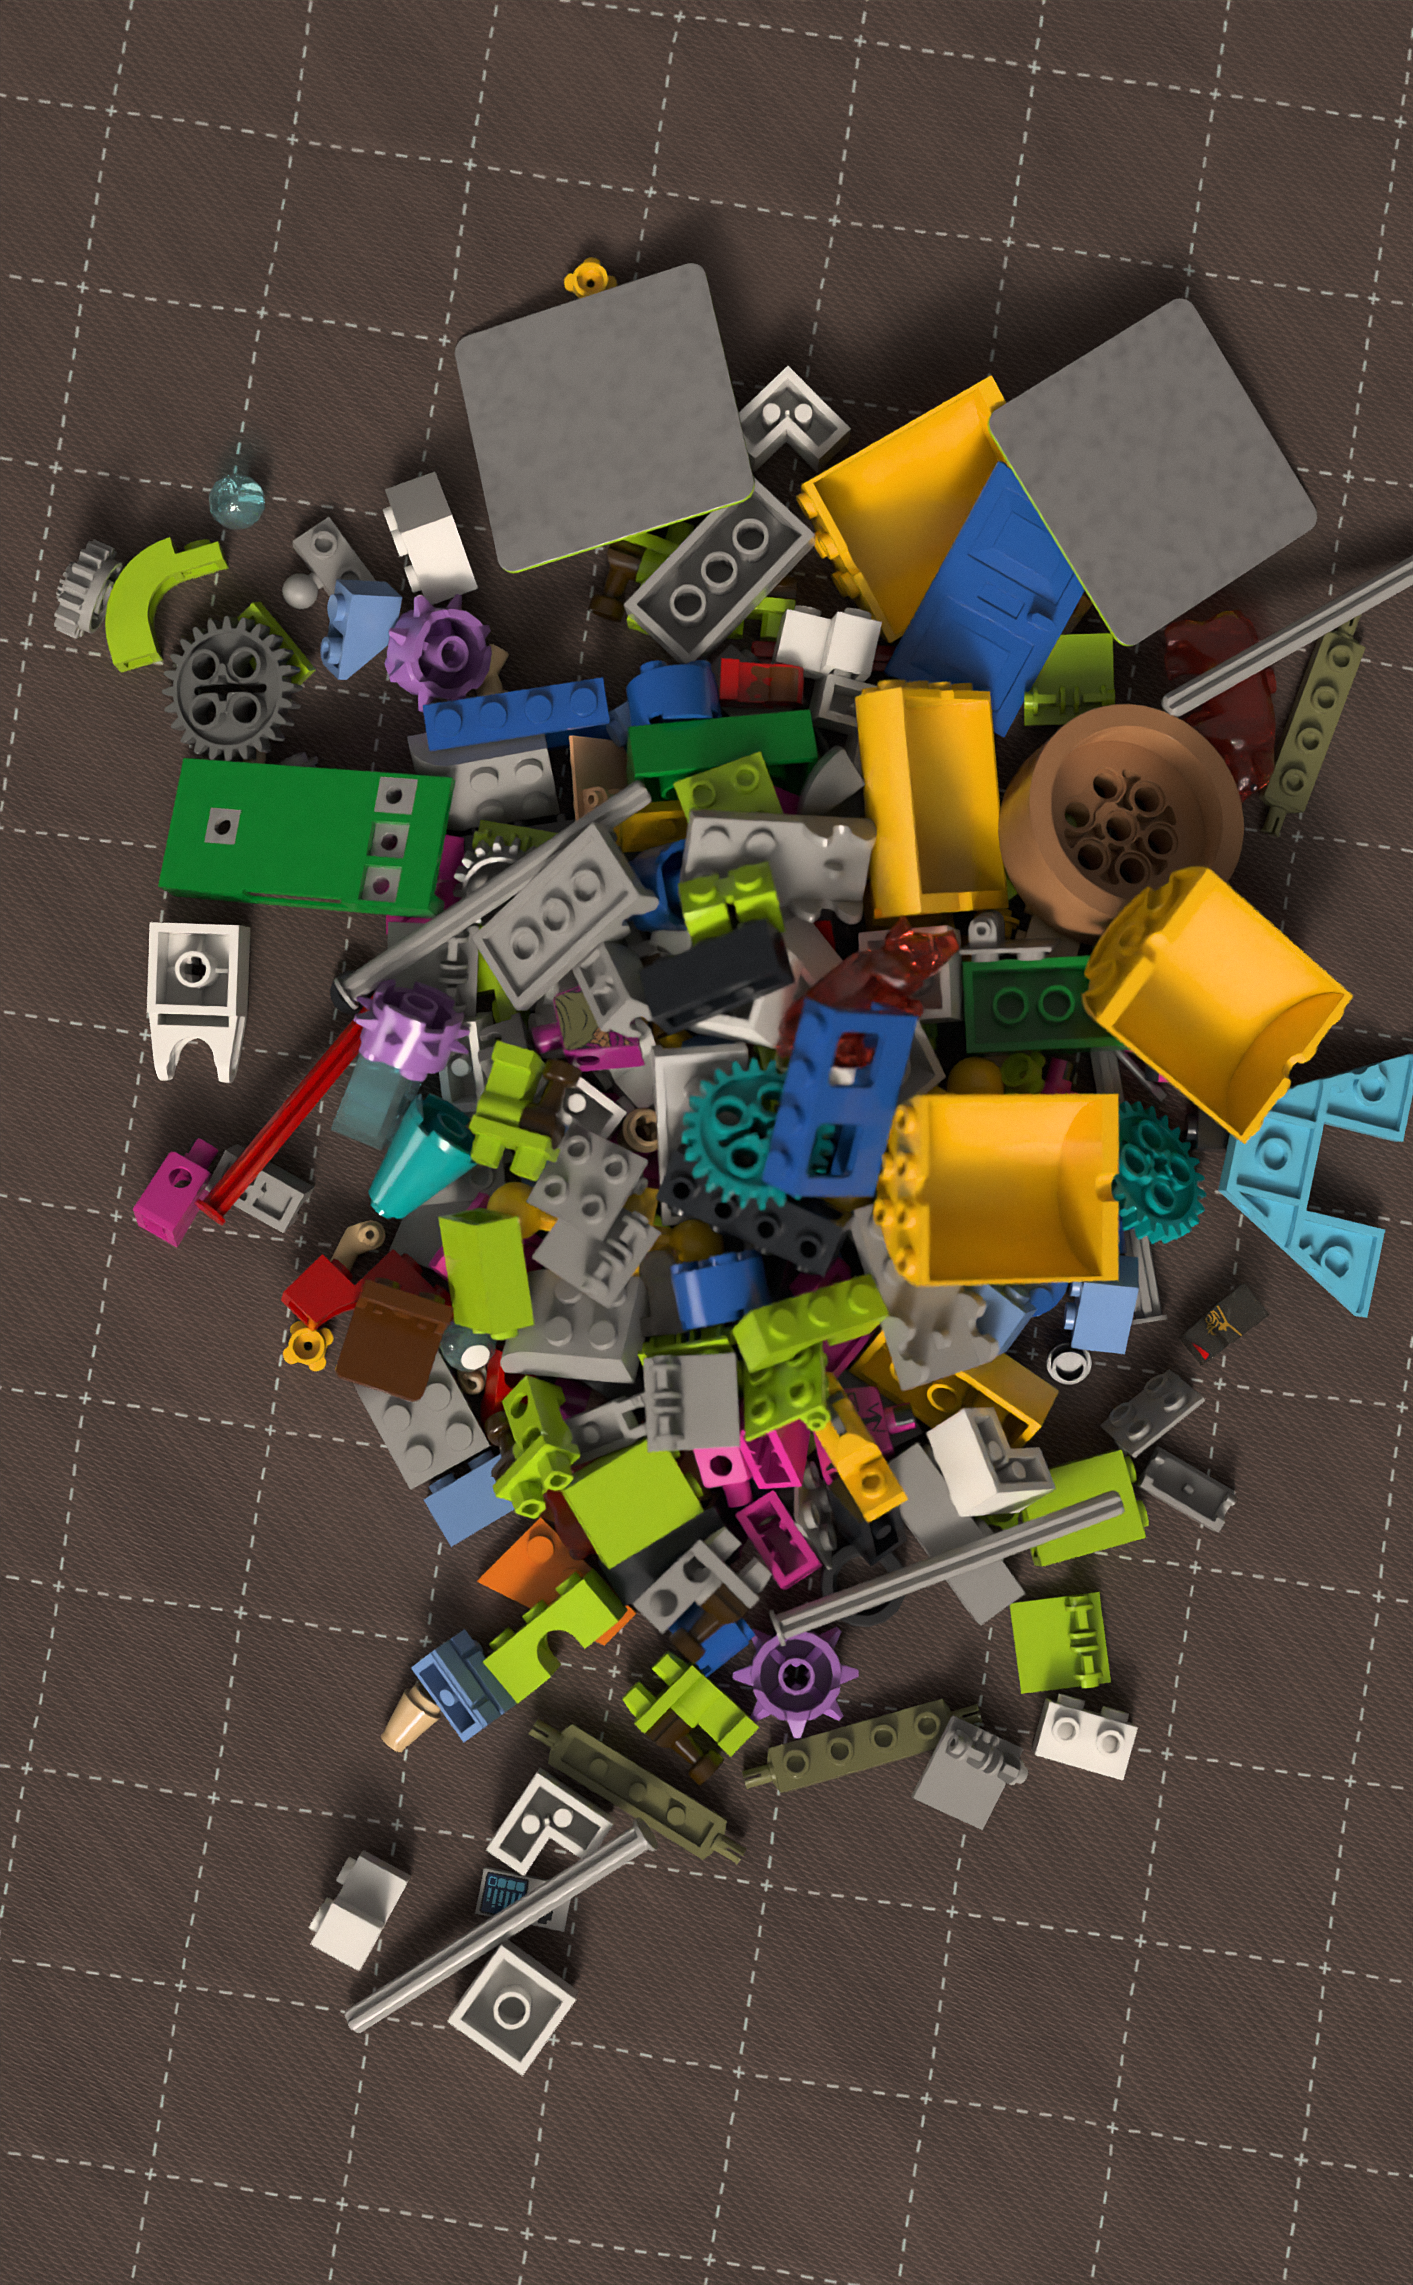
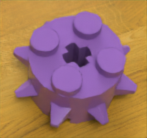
M459 594L454 596L446 608H434L423 595L414 597V610L401 614L395 627L390 628L388 631L390 636L385 667L390 681L397 682L406 691L418 696V711L423 712L422 705L430 704L434 698L447 699L448 701L466 699V693L471 689H477L481 686L490 669L492 651L491 646H486L485 638L491 631L489 625H482L477 618L469 612L462 610V596Z
M389 979L379 984L373 999L360 996L356 998L359 1003L369 1010L354 1017V1021L363 1026L360 1035L362 1042L359 1049L360 1053L368 1060L384 1062L398 1068L400 1074L409 1080L424 1081L427 1073H436L444 1070L452 1051L463 1054L469 1053V1050L456 1040L470 1033L469 1028L462 1025L464 1013H456L453 1010L455 1000L434 987L420 982H415L413 989L395 987L396 980Z
M835 1627L819 1635L813 1630H808L784 1639L786 1645L781 1646L776 1632L769 1636L754 1628L752 1629L755 1636L751 1640L756 1648L752 1664L733 1672L734 1680L753 1686L754 1695L758 1699L750 1718L757 1722L772 1714L780 1720H787L794 1738H801L807 1720L816 1719L821 1714L839 1721L843 1714L835 1699L839 1695L840 1684L859 1677V1670L841 1664L834 1651L842 1631ZM790 1664L794 1667H798L800 1664L805 1665L807 1669L803 1673L807 1677L806 1681L802 1684L796 1680L791 1684L786 1683L784 1679L788 1676V1673L785 1671V1668Z

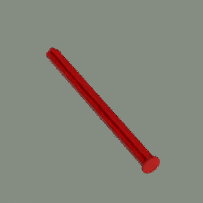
M363 1006V1008L359 1011L358 1014L367 1012L369 1010ZM354 1019L204 1200L197 1199L195 1201L196 1206L220 1225L225 1224L224 1215L360 1052L359 1049L362 1043L360 1035L363 1026L357 1024Z

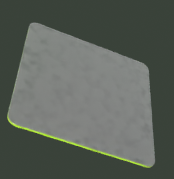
M684 264L462 338L456 346L455 357L497 559L500 566L509 573H519L744 502L754 491L755 481L708 279L704 269L698 264Z
M1185 299L1172 300L992 412L988 418L987 426L992 439L1112 636L1119 644L1124 646L1138 644L1310 531L1317 521V512L1197 310L1191 302Z

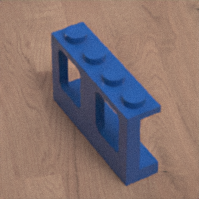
M603 677L422 705L430 752L545 734L548 751L570 748L569 736L571 735L611 740L606 730V724H610Z
M805 999L762 1181L792 1196H874L882 1164V1154L885 1152L918 1016L887 1003L873 1002L871 1009L830 1007L814 999ZM844 1032H865L853 1084H829V1075L840 1035ZM824 1123L843 1124L831 1174L807 1175L806 1170L817 1128Z

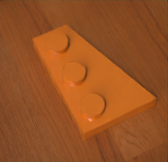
M541 1516L477 1582L531 1608L541 1599L549 1605L560 1596L555 1590L557 1586L575 1571L580 1577H583L592 1567ZM604 1580V1582L610 1587V1589H611V1590L615 1593V1595L617 1596V1594H616V1592L614 1591V1589ZM630 1605L625 1606L628 1611L619 1622L595 1641L605 1646L637 1612Z

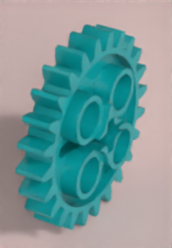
M756 1059L751 1060L749 1071L743 1072L736 1061L733 1062L730 1077H727L719 1069L715 1070L714 1082L716 1086L703 1080L699 1087L703 1097L691 1095L688 1106L694 1112L684 1113L682 1124L691 1129L682 1132L681 1142L693 1145L686 1150L685 1160L700 1161L694 1167L693 1176L696 1178L708 1174L710 1177L706 1190L709 1192L719 1185L723 1187V1202L728 1201L734 1193L740 1195V1208L743 1209L748 1204L750 1197L756 1198L760 1210L765 1209L768 1197H773L779 1207L784 1206L786 1192L762 1181L778 1113L767 1112L763 1109L761 1102L773 1099L781 1103L788 1073L787 1069L782 1075L777 1074L776 1062L774 1060H771L766 1071H760ZM729 1112L737 1116L740 1123L728 1127L722 1125L716 1117L721 1113ZM824 1123L817 1128L806 1170L807 1175H816L814 1171L825 1173L828 1162L822 1156H830L834 1144L824 1139L833 1137L834 1125ZM756 1128L759 1134H766L765 1139L760 1140L757 1134H750L751 1129ZM718 1143H731V1145L722 1148L718 1145ZM736 1155H746L753 1159L755 1166L750 1169H740L733 1164L731 1159ZM793 1196L796 1199L801 1198V1196Z
M1124 1101L1118 1105V1173L1114 1175L1111 1183L1112 1195L1118 1201V1215L1123 1218L1122 1229L1126 1231L1134 1226L1137 1239L1140 1240L1148 1236L1151 1244L1160 1240L1167 1244L1191 1232V1227L1200 1223L1197 1215L1204 1212L1205 1208L1199 1200L1206 1197V1192L1198 1187L1197 1184L1205 1180V1178L1194 1170V1166L1199 1163V1159L1189 1157L1187 1153L1191 1143H1181L1178 1139L1181 1129L1179 1127L1173 1130L1168 1128V1116L1164 1115L1157 1119L1153 1106L1144 1110L1139 1101L1132 1105L1128 1101Z

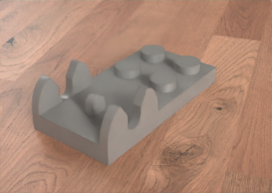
M691 809L679 883L717 873L720 879L729 877V870L769 861L781 906L790 907L797 917L814 923L820 917L821 909L825 908L833 910L838 918L848 924H855L862 918L863 894L871 850L876 841L877 829L872 819Z
M594 822L589 825L472 937V940L516 1010L527 1011L599 943L612 942L628 935L630 929L625 921L626 918L634 914L642 915L658 907L659 900L655 894L643 887L615 843L617 835L610 825Z
M735 1040L734 1044L662 1049L661 1045L651 1046L655 1084L653 1085V1099L657 1125L659 1187L673 1151L682 1143V1132L691 1129L682 1124L684 1113L694 1112L688 1106L691 1095L703 1097L699 1091L700 1083L703 1080L716 1086L714 1073L717 1069L724 1072L727 1077H730L732 1063L735 1061L740 1065L743 1072L748 1071V1051L745 1041ZM729 1112L721 1113L716 1117L724 1126L731 1127L740 1123L738 1117ZM719 1142L718 1145L724 1148L730 1146L731 1143ZM736 1155L733 1157V1159L752 1167V1159L749 1156ZM660 1201L662 1226L678 1225L686 1220L698 1219L694 1216L684 1217L677 1215L667 1208V1204Z
M874 1204L850 1211L855 1214L850 1229L865 1275L872 1274L889 1313V1316L881 1322V1326L902 1391L994 1360L999 1351L998 1340L989 1334H980L976 1327V1319L983 1316L986 1308L984 1299L975 1292H965L963 1285L917 1286L910 1283L896 1271L886 1248L881 1226H877L874 1222Z

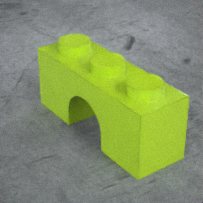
M869 1273L752 1310L732 1329V1332L749 1371L753 1372L790 1360L799 1351L823 1340H827L830 1347L867 1335L885 1320L889 1313L873 1276Z
M594 1568L583 1577H580L575 1571L555 1588L560 1596L549 1605L541 1599L522 1616L526 1624L516 1632L507 1627L489 1643L493 1651L483 1663L517 1704L548 1680L561 1666V1663L549 1649L547 1641L548 1632L553 1630L566 1631L572 1634L585 1649L619 1622L628 1611Z

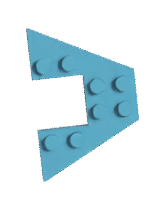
M1413 1053L1291 1086L1287 1093L1277 1100L1264 1118L1260 1130L1251 1136L1246 1144L1240 1142L1232 1134L1229 1135L1218 1191L1357 1317H1368L1385 1229L1307 1211L1324 1124L1394 1142H1403L1413 1096Z

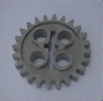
M225 616L223 624L221 621L209 619L208 631L200 627L193 628L196 641L193 642L181 638L180 644L185 651L183 656L177 654L170 655L172 661L178 666L176 671H164V675L167 678L174 680L172 687L162 690V694L172 696L174 700L164 710L167 713L178 715V718L171 724V728L180 731L186 730L181 738V742L189 745L195 744L194 753L200 755L209 754L210 760L223 761L225 758L226 761L240 762L242 756L243 759L253 761L256 760V749L259 752L265 753L272 751L269 738L284 741V735L279 729L281 725L294 726L295 723L287 715L288 709H300L301 705L291 699V693L303 690V686L291 683V677L298 674L301 670L300 667L286 664L294 652L285 648L279 649L284 638L275 634L269 635V626L259 623L255 626V620L243 617L238 621V618ZM255 657L257 663L256 670L250 676L248 664ZM214 659L216 669L213 676L209 677L208 665ZM237 684L247 687L267 686V690L263 693L229 692L227 695L218 693L198 694L200 687L234 688ZM255 702L257 713L255 718L250 721L248 715L249 707ZM215 704L216 716L210 723L208 712L211 705Z

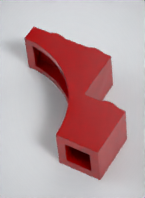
M394 1249L356 1285L350 1281L353 1278L350 1271L339 1260L334 1258L330 1262L322 1254L283 1292L281 1301L312 1332L329 1319L355 1309L359 1293L366 1279L375 1281V1278H386L399 1283L402 1286L401 1291L418 1296L419 1292L432 1293L442 1297L445 1300L444 1305L452 1307L450 1294L437 1284L432 1287L421 1276L423 1270L410 1255L404 1253L400 1256ZM452 1314L450 1323H451V1322L453 1321V1319H454V1315H453V1314Z

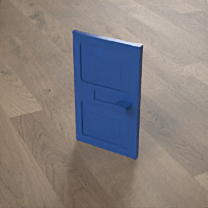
M998 461L884 669L885 675L889 677L894 676L899 680H906V682L972 683L973 691H990L994 733L1001 737H1005L1024 702V692H1029L1085 591L1013 471L1007 467L1005 462Z

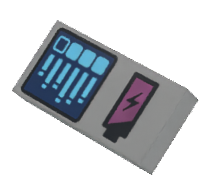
M484 1867L475 1914L492 1917L550 1879L530 1875L523 1876L520 1873ZM571 1899L530 1925L564 1932Z

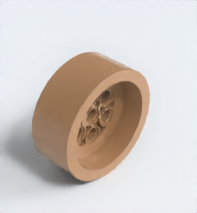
M1116 704L1092 709L1078 715L1060 728L1028 757L1015 772L1004 793L998 820L999 846L1003 864L1010 881L1023 902L1039 919L1058 933L1077 942L1095 947L1108 926L1132 899L1148 886L1156 891L1169 883L1170 873L1194 866L1206 867L1227 884L1238 863L1244 835V817L1239 791L1230 770L1217 750L1197 730L1177 717L1170 716L1168 713L1158 709L1133 704ZM1093 784L1103 790L1105 799L1096 794ZM1134 798L1143 802L1146 812L1138 808ZM1065 813L1075 819L1077 827L1071 826L1066 821ZM1106 826L1116 832L1118 841L1109 836ZM1148 840L1157 845L1159 854L1151 850ZM1078 855L1088 861L1090 870L1081 866ZM1120 869L1125 870L1129 874L1131 883L1126 882L1122 878Z

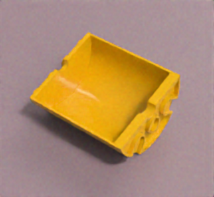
M992 375L801 485V493L796 496L802 512L808 520H811L816 531L814 532V547L822 559L828 557L836 572L831 574V578L843 598L849 596L853 599L860 610L871 613V620L882 622L879 635L888 643L903 636L996 463L1003 461L1010 468L992 439L987 426L991 413L1006 404Z
M906 680L878 682V687L861 689V695L855 697L861 775L865 786H863L865 819H872L877 829L876 841L872 847L869 861L874 919L1009 908L1006 870L1000 852L998 837L1000 800L990 691H973L972 683L906 682Z
M1194 866L1170 873L1169 883L1156 891L1148 886L1115 917L1098 941L1086 966L1084 975L1090 979L1088 991L1082 994V1002L1086 1012L1236 1139L1246 1144L1250 1137L1260 1130L1264 1118L1277 1100L1283 1097L1289 1090L1291 1084L1289 1072L1297 1062L1305 1063L1313 1057L1318 1044L1330 1027L1340 1020L1345 1007L1353 995L1209 868Z
M1118 1094L919 1095L911 1097L899 1105L893 1116L885 1152L882 1154V1164L877 1180V1199L873 1206L874 1222L877 1226H881L886 1248L897 1273L917 1286L1118 1280V1201L1114 1199L1111 1191L1112 1179L1118 1173Z

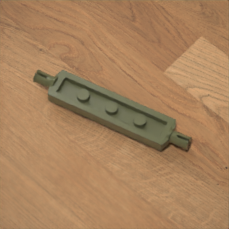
M1362 614L1337 627L1336 631H1330L1317 639L1259 794V798L1270 807L1263 828H1261V832L1264 834L1268 833L1269 836L1279 837L1286 814L1303 813L1306 809L1366 648L1353 638Z
M942 1698L768 1748V1764L745 1771L742 1770L744 1779L761 1775L760 1777L744 1781L746 1789L773 1782L778 1791L783 1794L933 1751L936 1749L952 1715L970 1724L982 1722L980 1713L963 1718L964 1716L978 1713V1705L976 1703L951 1711Z
M540 1718L537 1719L534 1724L536 1728L532 1727L528 1735L551 1748L548 1764L633 1817H640L649 1827L700 1859H705L715 1850L733 1861L736 1865L740 1862L741 1856L744 1855L747 1848L724 1835L727 1823L725 1817L576 1724L572 1723L562 1732H559L541 1721Z

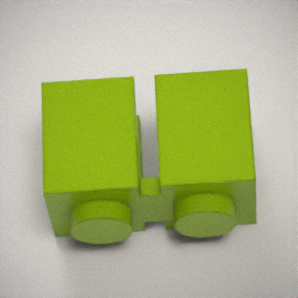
M769 861L729 870V877L720 879L717 873L678 883L683 915L693 948L702 939L720 937L733 931L727 905L732 902L735 904L740 924L752 919L760 920L766 918L781 933L786 932Z

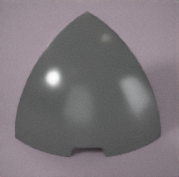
M834 745L828 750L808 774L799 795L796 815L859 818L865 814L864 797L861 790L865 783L844 749L839 745Z

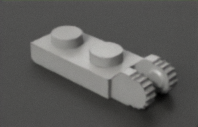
M645 1390L628 1398L622 1396L563 1420L572 1433L573 1439L571 1443L578 1446L581 1454L570 1468L634 1444L647 1435L646 1421L638 1425L632 1409L636 1407L646 1406Z

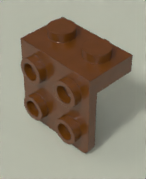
M375 1278V1281L366 1279L359 1293L336 1364L335 1373L343 1380L411 1402H417L424 1395L442 1335L449 1326L454 1308L444 1305L445 1300L432 1293L419 1292L418 1296L401 1291L402 1286L395 1281L386 1278Z

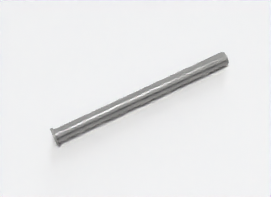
M1413 555L1165 694L1161 700L1163 710L1170 716L1173 715L1178 718L1413 585Z
M641 781L633 782L343 980L340 977L335 978L334 982L339 992L355 1010L359 1007L356 1000L358 996L365 997L377 989L381 982L393 978L520 892L593 822L610 825L613 829L644 808L652 800L649 791Z
M1113 1051L1089 1052L1096 1094H1118V1105L1125 1101L1118 1057ZM1135 1229L1124 1231L1127 1253H1124V1255L1138 1257L1139 1291L1134 1309L1136 1320H1132V1325L1168 1319L1167 1315H1162L1148 1236L1139 1240L1136 1238Z
M1111 1490L775 1615L773 1610L769 1611L781 1646L786 1645L784 1639L1121 1515L1124 1512V1505L1119 1493Z
M637 1817L633 1820V1826L348 2008L344 2014L348 2026L357 2033L363 2032L644 1851L650 1850L653 1852L657 1850L658 1844L653 1832L643 1819Z

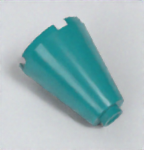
M421 1094L417 1095L410 1103L369 1187L368 1193L372 1199L370 1203L373 1209L387 1219L392 1217L402 1219L476 1166L478 1163L471 1158L475 1136L466 1127L471 1119L453 1104L436 1095L429 1094L425 1100H422Z

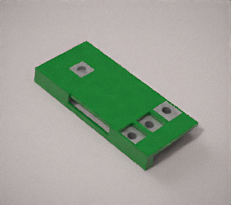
M183 758L158 887L175 897L433 919L443 912L445 902L435 895V889L456 780L452 777ZM229 820L231 823L230 830L226 834L220 835L218 832L219 825L223 821ZM398 842L397 846L392 849L393 845ZM389 886L388 891L384 893L385 888ZM248 892L341 900V903L252 896Z

